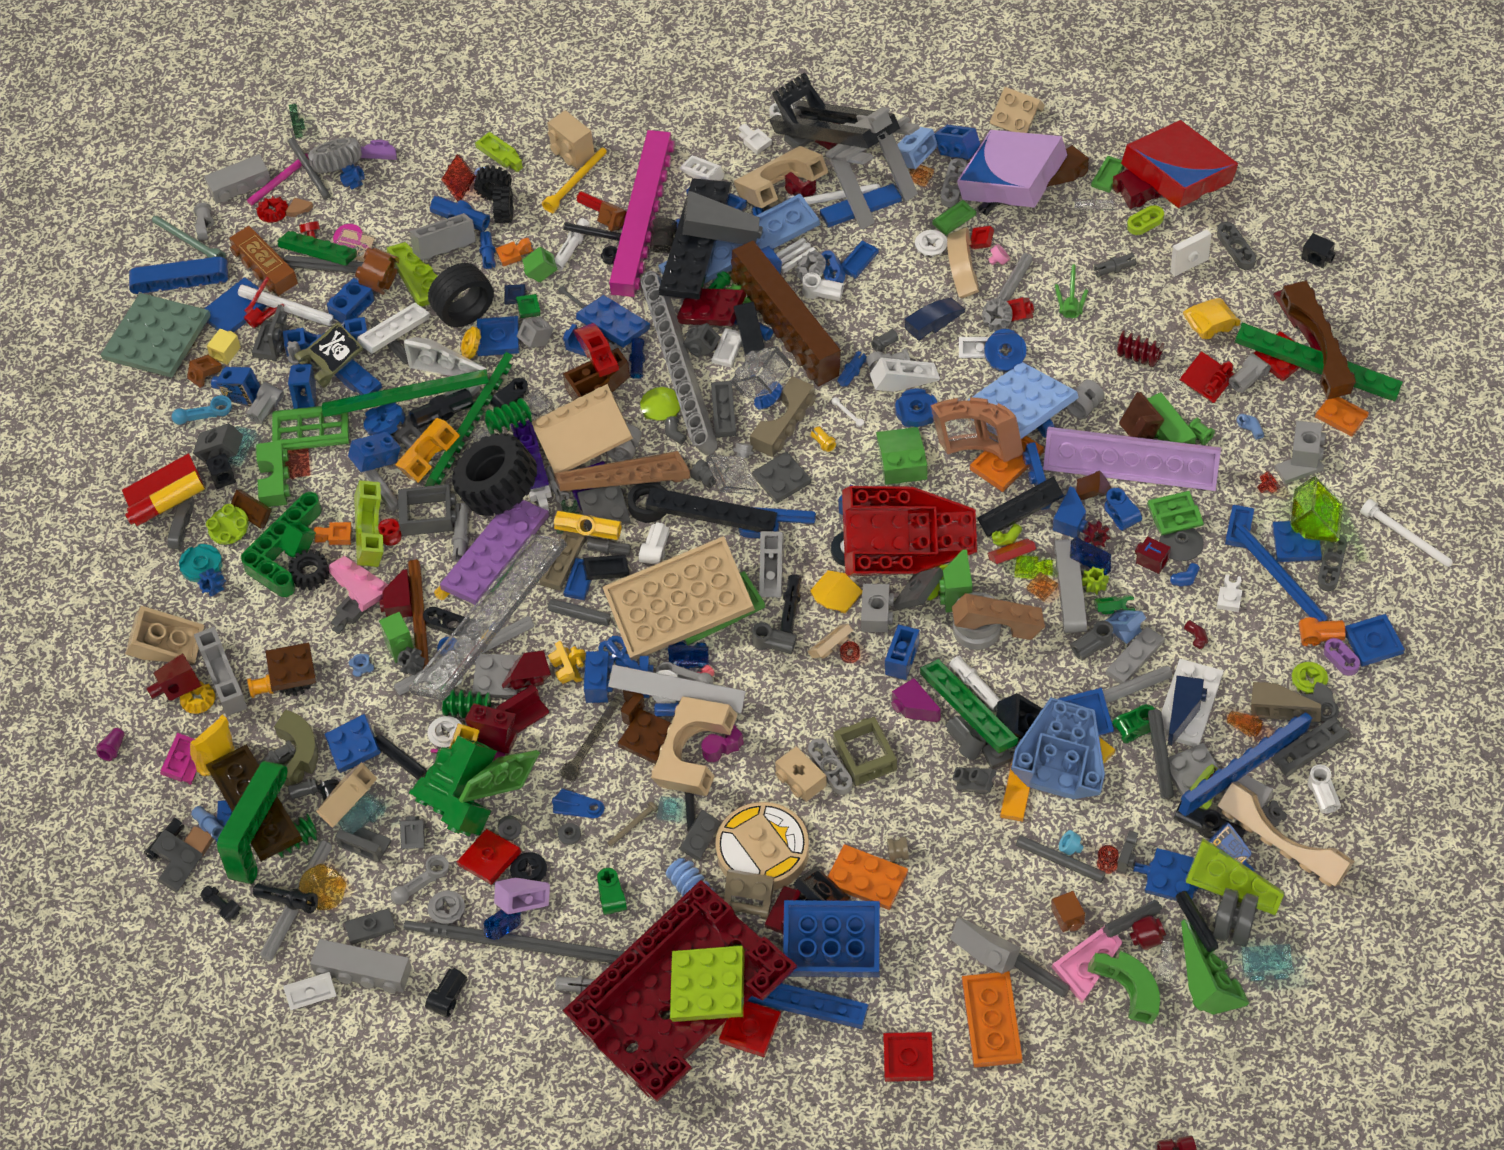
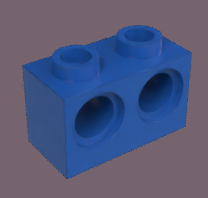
M352 278L335 296L330 298L327 303L328 312L342 324L344 320L358 318L375 301L373 291L369 287L359 285L358 280Z

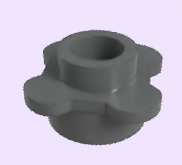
M1272 800L1268 807L1262 808L1274 827H1277L1281 820L1287 819L1286 812L1282 810L1279 803L1275 800Z

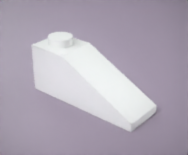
M880 358L870 373L875 390L894 392L940 380L934 363Z

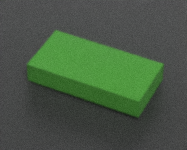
M1107 156L1094 177L1091 187L1110 193L1113 185V176L1121 173L1125 168L1121 164L1122 160Z
M962 200L932 220V224L944 235H948L976 215V211Z

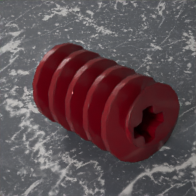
M1123 330L1117 344V355L1122 357L1125 354V358L1128 360L1133 356L1134 362H1138L1141 359L1143 365H1146L1149 361V366L1154 367L1161 358L1164 343L1158 348L1156 340L1149 345V338L1141 342V335H1138L1133 340V333L1125 337V330Z

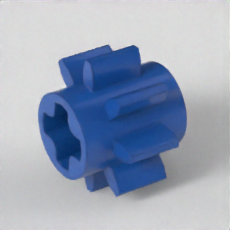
M352 164L342 168L343 173L340 174V180L345 187L350 186L352 190L363 185L362 180L365 179V175L360 166L355 167Z
M210 568L199 574L201 578L197 584L202 593L209 592L210 596H214L224 591L222 586L226 580L221 571L214 572V568Z

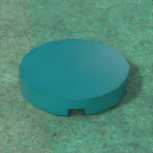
M198 544L197 547L188 548L179 560L180 572L183 577L196 583L201 578L200 573L210 568H214V572H219L223 565L218 549L208 544Z

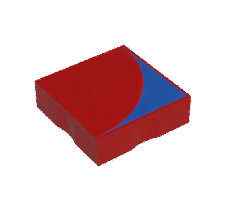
M1182 120L1127 144L1121 161L1124 167L1141 180L1150 184L1160 195L1177 208L1197 200L1206 193L1214 192L1230 184L1234 179L1239 164Z

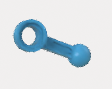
M219 395L211 400L210 406L187 410L182 408L175 409L172 412L171 418L175 424L183 425L187 421L217 416L222 417L229 414L232 409V403L227 396ZM220 405L226 406V408L222 410H219L216 407Z

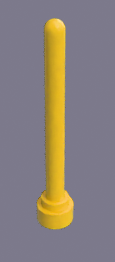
M604 147L600 148L555 195L547 196L542 201L544 210L553 214L559 208L560 200L606 154L607 150Z

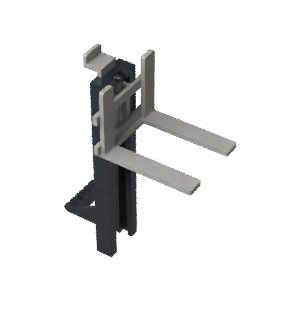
M806 73L796 77L794 81L791 80L785 84V88L783 86L778 89L779 92L777 90L772 92L781 115H775L769 119L775 133L838 144L827 151L825 155L831 161L860 229L864 230L873 224L874 219L850 163L863 165L874 158L872 154L862 152L865 149H869L879 142L903 200L908 201L918 194L893 136V133L910 135L920 129L918 124L907 123L910 121L909 117L904 116L897 121L895 114L888 113L890 109L886 107L872 111L825 104L811 85ZM805 97L807 101H803L800 99ZM791 105L795 109H800L801 113L798 114L800 118H796ZM852 146L856 147L853 150H847Z

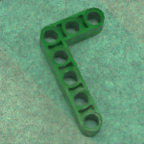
M306 492L302 494L241 555L245 573L280 597L291 596L295 592V585L291 573L274 562L284 551L278 545L287 523L301 522L308 527L320 516L322 508L316 493Z
M262 761L218 837L217 849L227 877L230 880L246 884H253L256 880L258 867L250 843L287 779L288 768L286 765Z

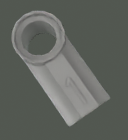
M1251 354L1244 361L1242 368L1229 378V384L1238 393H1243L1257 379L1261 381L1263 376L1266 377L1271 369V365L1255 354Z
M264 382L259 388L256 399L246 413V416L254 423L263 424L272 408H276L278 402L281 401L284 391Z

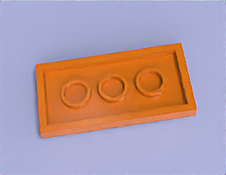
M1010 971L1002 974L996 972L962 976L974 1068L1022 1063Z

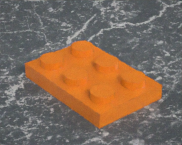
M1028 436L1021 439L1023 452H1025L1027 444L1035 442ZM1035 442L1040 457L1044 453V447ZM984 451L970 464L972 472L1001 492H1004L1029 468L1028 465L1024 464L1023 454L1004 462L1000 457L988 451Z
M844 844L828 877L844 893L864 901H880V907L890 910L908 874V868Z

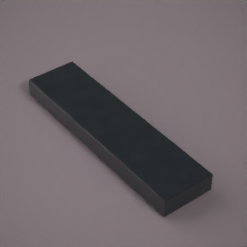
M1053 476L977 517L988 538L995 531H1002L1065 496Z

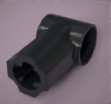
M449 968L438 988L433 989L429 993L425 1008L448 1018L451 1015L449 1012L451 1009L454 1010L456 1006V998L468 980L467 976L458 969Z

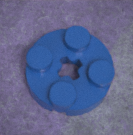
M997 330L985 343V359L991 368L1008 372L1023 362L1027 351L1026 343L1013 330ZM1003 345H1006L1007 349H1011L1007 356H1004L999 351Z
M923 389L906 390L896 400V416L902 425L906 427H922L932 424L934 419L930 405L937 403L934 395L927 394L926 390ZM915 405H918V408H921L919 410H913Z
M397 403L371 408L365 413L364 428L369 436L387 431L389 434H392L398 430L397 425L400 421L402 424L404 423L405 413Z

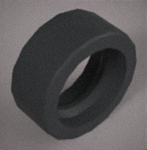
M657 482L636 484L628 494L629 512L633 518L640 522H656L666 515V513L646 510L636 506V500L643 495L649 494L651 487L666 490Z

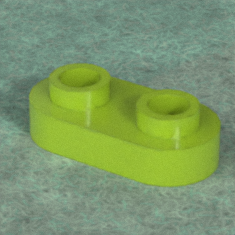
M1156 205L1146 207L1128 218L1127 230L1133 235L1146 233L1163 222L1164 210Z

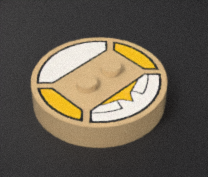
M757 802L742 806L726 817L717 832L716 853L718 864L725 876H727L729 869L775 877L773 891L783 888V886L789 885L798 878L807 864L809 839L806 827L793 811L779 804Z

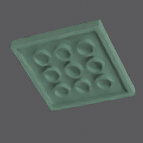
M139 293L100 355L102 359L172 378L211 314L207 309Z

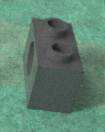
M229 423L199 433L193 454L205 464V460L223 453L226 454L227 458L236 456L243 434Z

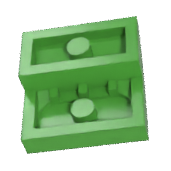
M1190 491L1148 500L1147 502L1154 523L1161 535L1204 525L1198 506L1194 505Z

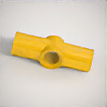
M557 511L554 519V529L619 540L622 522L592 515L587 516ZM587 519L592 523L590 531L584 528V522Z

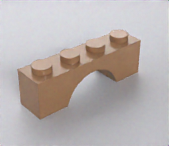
M966 593L952 606L954 624L957 627L975 630L988 624H1003L1011 628L1012 637L1027 640L1033 639L1045 628L1042 608Z

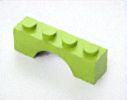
M359 480L354 494L357 565L379 567L384 553L383 535L379 534L378 530L381 503L380 482Z

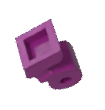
M735 725L730 735L725 734L726 738L713 733L704 738L701 748L703 758L707 762L718 761L722 753L729 755L732 752L739 751L740 747L744 744L743 734Z

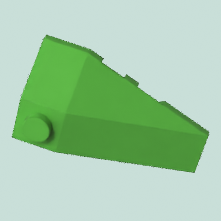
M534 750L498 757L467 782L459 801L463 803L521 789L540 752Z
M1186 919L1182 920L1181 926L1188 986L1194 1006L1200 1011L1213 1015L1247 1006L1249 1001L1241 984L1237 979L1231 981L1225 972L1228 968L1226 962L1221 961L1218 956L1213 954L1214 951L1208 952L1190 922Z

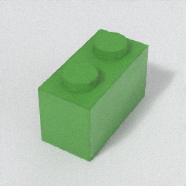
M400 612L379 620L385 644L395 663L398 662L399 653L406 650V647L414 649L410 631Z

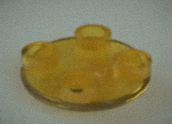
M318 864L308 869L300 879L299 890L302 893L312 892L317 895L318 905L316 910H330L336 907L344 897L346 882L336 870L324 864Z

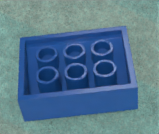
M784 900L783 953L797 965V968L788 977L880 978V901Z

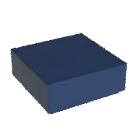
M525 284L505 285V305L517 304L516 297L526 295Z

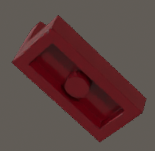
M534 684L496 707L498 710L516 714L513 731L517 732V734L549 714V710L540 700L538 689Z
M783 886L764 924L765 928L784 935V900H804L805 896L798 889L795 890Z

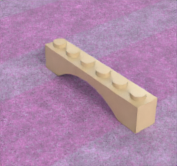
M1238 781L1231 783L1217 805L1222 809L1221 813L1229 819L1233 820L1235 818L1240 821V826L1250 833L1254 831L1259 834L1261 841L1269 846L1275 845L1281 849L1279 851L1280 854L1290 860L1294 858L1300 862L1299 866L1308 873L1313 871L1320 876L1319 880L1329 887L1331 885H1339L1355 862L1336 848L1309 847L1283 835L1266 817L1260 806L1257 794Z

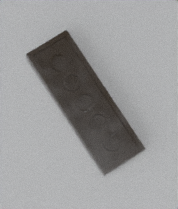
M247 744L206 764L208 772L231 812L234 811L259 767ZM278 796L250 843L260 862L303 841Z

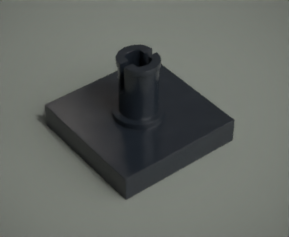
M817 866L803 874L793 884L807 898L805 901H848L850 899Z

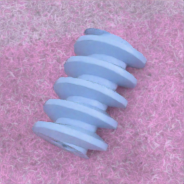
M685 858L677 859L666 870V877L676 886L677 891L681 893L682 897L700 880L707 886H710L708 881H704L702 874L698 875L699 869L693 868L694 863L692 861L685 862Z

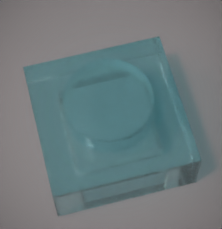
M661 796L657 820L680 822L684 800L682 798Z

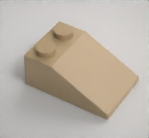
M140 606L134 618L125 654L142 660L170 662L183 653L189 664H195L199 648L194 634L203 631L204 625Z

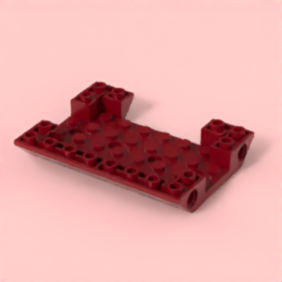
M700 880L562 1011L583 1036L643 1094L658 1102L692 1069V1066L685 1060L729 1019L718 1018L672 1022L670 1018H661L663 1012L670 1010L672 951L732 947L736 944L742 945L745 949L744 1003L751 996L764 1000L797 968V965L765 936L760 938L736 916L733 908ZM630 1044H638L636 1051L632 1053L626 1052Z

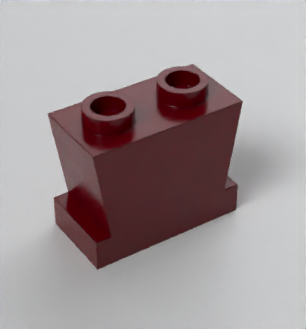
M1128 169L1113 176L1112 189L1116 194L1121 193L1129 209L1141 207L1145 202L1162 196L1150 184L1138 178Z
M473 703L465 721L467 726L479 730L477 741L496 751L510 754L517 739V732L513 731L516 714Z

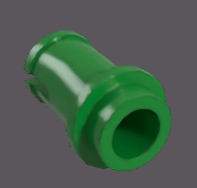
M724 271L718 273L717 278L707 289H723L726 285L729 286L730 275Z

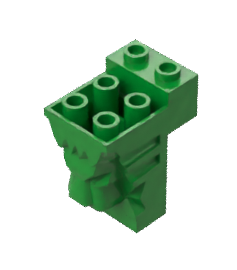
M457 736L451 748L442 747L438 749L435 763L427 770L425 778L421 777L415 786L410 789L409 794L416 797L415 801L424 806L429 805L433 807L434 812L443 815L441 821L448 824V830L457 834L462 833L469 837L471 833L481 835L492 810L474 800L461 803L459 798L467 782L492 763L497 751L478 741Z

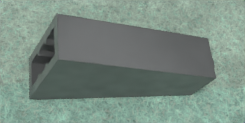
M688 191L684 212L683 235L738 244H746L753 240L756 243L757 238L761 239L762 226H759L760 217Z

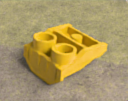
M1221 298L1210 299L1183 311V315L1191 328L1202 339H1210L1220 331L1229 332L1233 327L1240 326L1241 320L1236 318Z
M223 714L201 735L190 742V755L195 763L197 772L202 776H211L206 764L234 751L235 747L233 746L229 722Z

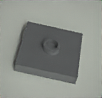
M939 567L914 574L894 601L895 609L901 610L923 605L939 583V580L942 579L943 570Z

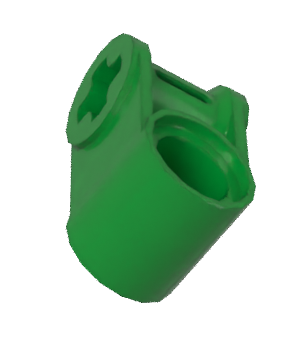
M1148 704L1141 705L1132 711L1117 716L1112 721V726L1120 732L1123 743L1127 744L1151 732L1149 720H1144L1143 718H1148V712L1155 709L1153 706Z
M612 868L601 869L598 872L597 881L604 916L626 911V900L617 872Z

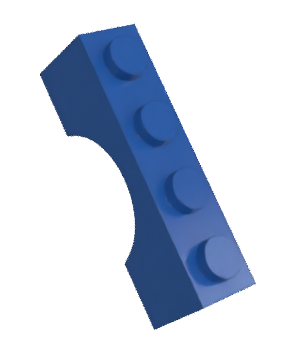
M365 317L344 320L342 325L356 341L358 336L368 331ZM304 328L283 331L287 357L289 356L287 350V343L289 341L298 342L300 350H304L321 335L312 334Z

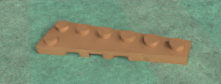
M675 451L554 473V477L560 491H571L670 480L681 482L683 479L690 478V470L680 453Z

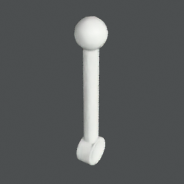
M834 397L832 399V404L837 405L853 419L857 427L864 425V420L854 416L840 403L839 398Z

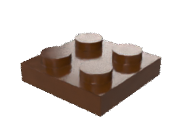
M309 642L265 651L272 692L316 683Z
M640 709L618 741V747L656 764L660 755V748L667 737L668 727L672 723Z

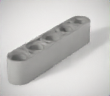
M1077 539L1054 540L1064 633L1087 632Z

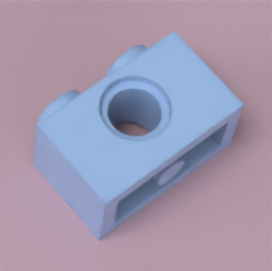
M920 127L914 133L906 135L897 144L907 168L916 169L938 147L933 129Z

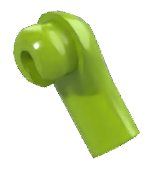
M1013 524L1008 533L1005 534L1001 531H995L992 534L993 543L997 546L1013 544L1021 533L1022 527L1018 524Z

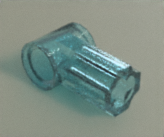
M365 793L356 802L355 806L340 819L338 824L343 831L353 834L369 821L372 823L376 822L377 817L384 815L386 808L370 793Z

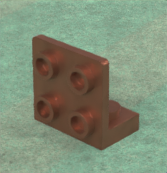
M1137 392L1119 424L1129 437L1153 439L1164 419L1142 392Z

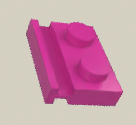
M180 733L176 734L161 768V775L180 782H187L190 785L192 784L197 773L195 763L190 755V742L195 740L194 738Z

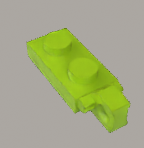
M488 132L475 142L478 150L506 168L510 166L516 172L523 169L522 160L516 153V149L491 132Z

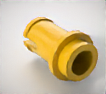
M820 426L815 427L814 430L818 434L812 431L811 437L821 445L820 447L823 451L831 452L836 447L834 437L829 436Z

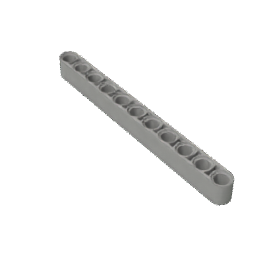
M648 271L642 276L641 285L690 440L701 453L710 455L717 449V440L687 347L683 344L684 338L671 297L659 295V286L662 279L656 272Z

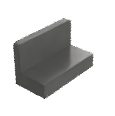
M351 824L347 831L339 829L335 836L338 847L378 863L391 843L390 838Z

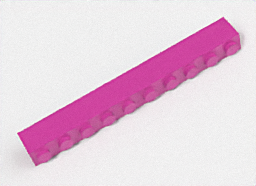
M647 130L609 281L611 295L635 297L636 290L641 288L640 274L645 272L644 258L647 259L649 255V247L647 245L652 243L653 232L651 229L656 226L655 213H659V197H663L664 186L662 184L667 181L668 173L666 168L671 165L670 152H674L675 141L671 139V132Z

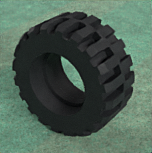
M506 433L491 434L490 437H482L480 441H475L471 444V447L462 453L463 456L458 458L457 466L454 467L452 476L455 492L473 512L479 515L493 516L494 514H503L505 510L513 509L514 505L520 504L523 501L525 495L528 496L531 486L535 484V477H537V464L533 456L517 437Z

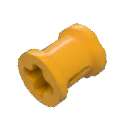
M269 674L259 679H247L251 698L267 692L270 694L274 693L271 690Z

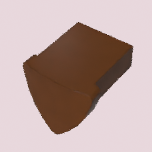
M1100 470L1077 479L1076 492L1080 500H1086L1097 495L1106 496L1108 490L1111 489L1108 480Z

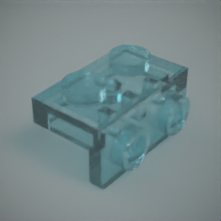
M1290 944L1241 947L1243 976H1250V981L1265 980L1264 975H1274V979H1287L1290 973H1295L1294 968H1292Z

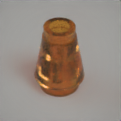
M1231 711L1227 717L1228 724L1248 737H1257L1263 726V720L1259 719L1256 715Z

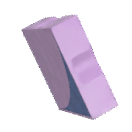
M990 130L957 180L962 199L987 203L1000 202L1008 205L1035 208L1045 192L1048 182L1056 174L1067 156L1062 136Z

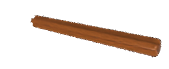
M415 559L408 562L415 648L422 651L420 656L425 658L424 669L429 666L426 624L423 618L424 600L420 561Z

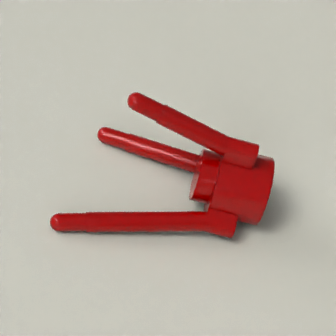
M269 277L264 279L251 303L244 310L247 313L243 317L244 320L254 329L274 315L277 307H269L264 312L257 307L253 309L269 281Z

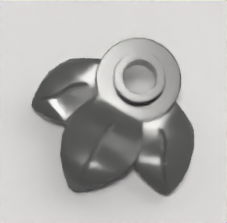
M1316 682L1314 694L1302 695L1321 704V722H1326L1332 717H1338L1339 708L1333 701L1332 691L1326 685ZM1325 709L1332 710L1330 715H1325L1323 711ZM1311 721L1310 726H1315L1320 722Z

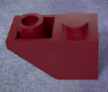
M544 650L523 653L513 664L502 683V688L517 690L526 685L534 684L535 687L543 685L544 681L551 675Z

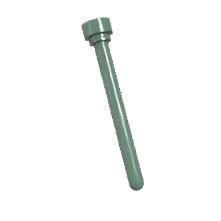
M158 216L152 217L153 223L207 255V258H226V254L218 248L211 249Z

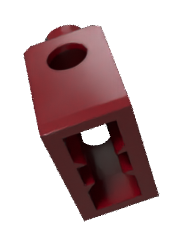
M182 653L156 670L153 674L158 682L146 689L152 700L165 693L168 700L172 701L202 685Z

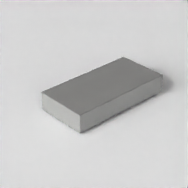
M1292 459L1275 465V470L1284 484L1324 470L1320 460H1318L1317 468L1291 465Z

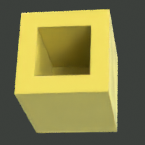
M219 329L207 345L209 355L226 365L241 348L238 336L232 331H225L223 329Z

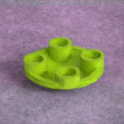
M656 387L647 391L640 401L644 417L656 421L666 420L670 416L676 417L681 409L676 392L667 387Z
M225 504L206 521L210 538L217 544L222 545L233 544L240 540L247 532L249 526L246 513L232 504Z

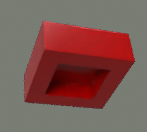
M991 226L973 228L970 239L971 245L969 246L972 249L991 247L994 229Z

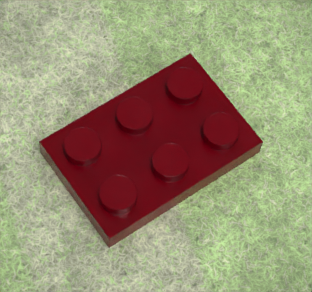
M703 289L700 300L684 299L677 314L678 322L684 325H703L708 323L712 326H733L736 319L733 307L743 304L746 293L744 290Z

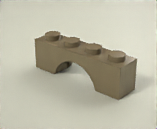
M793 376L789 379L782 390V403L787 407V411L776 420L759 422L750 435V444L753 445V449L771 457H774L777 451L780 452L783 449L787 436H792L796 423L803 420L806 413L805 410L815 402L814 385Z

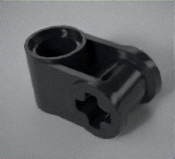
M523 378L513 379L507 386L493 395L491 405L494 408H501L503 404L509 406L511 401L517 403L519 398H522L527 403L531 397L527 381Z

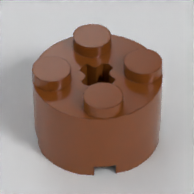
M367 248L364 254L365 260L363 265L358 267L355 277L359 279V285L369 287L372 291L384 295L385 292L383 290H389L396 277L398 269L394 267L395 262L399 264V258L378 248Z

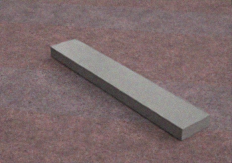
M612 665L608 686L680 701L683 696L728 704L738 713H742L746 693L745 690L618 665Z

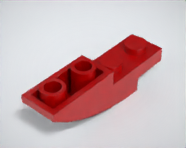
M591 323L573 330L599 377L619 370L610 345L596 324Z

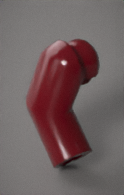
M1188 620L1184 630L1195 636L1196 639L1193 641V645L1201 650L1205 644H1208L1207 633L1201 626Z

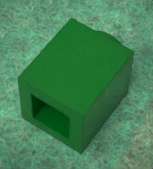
M301 522L287 523L278 546L285 550V554L296 558L295 554L299 553L302 555L303 550H306V553H308L316 532Z

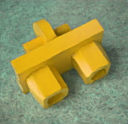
M561 641L555 643L557 649L548 655L550 662L555 668L561 664L564 665V667L555 672L557 679L562 684L574 680L576 683L582 681L583 679L577 666L579 668L584 666L583 661L586 659L585 650L577 649L576 646L569 649L564 647Z

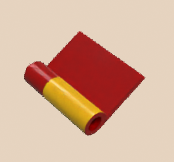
M188 453L122 489L128 504V512L125 516L131 525L135 523L138 527L205 490L191 455Z

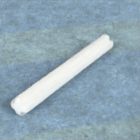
M240 285L238 295L252 300L258 290L246 285ZM263 291L256 301L273 308L277 307L278 304H284L285 312L326 326H331L334 320L332 314Z

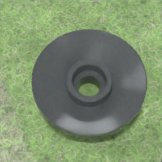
M1194 528L1161 535L1159 542L1171 547L1170 559L1176 561L1192 560L1203 549L1202 536Z

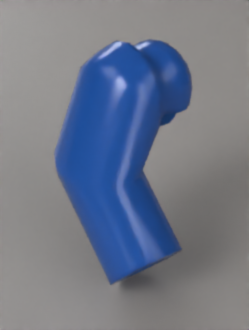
M1190 563L1186 572H1178L1170 577L1171 584L1179 587L1192 585L1200 567L1195 563Z

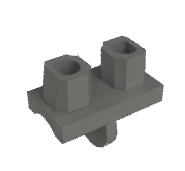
M956 767L952 779L957 782L956 789L958 791L987 794L991 792L993 787L992 779L997 771L986 768Z

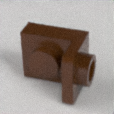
M623 690L626 702L621 708L622 721L630 725L640 709L643 710L645 707L644 695Z

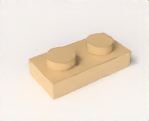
M849 624L839 625L807 652L812 658L821 657L823 659L833 652L832 648L836 644L839 646L849 639L847 635L853 629Z

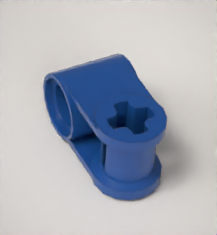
M1111 488L1108 490L1104 509L1121 531L1142 521L1140 510L1132 503L1122 489Z

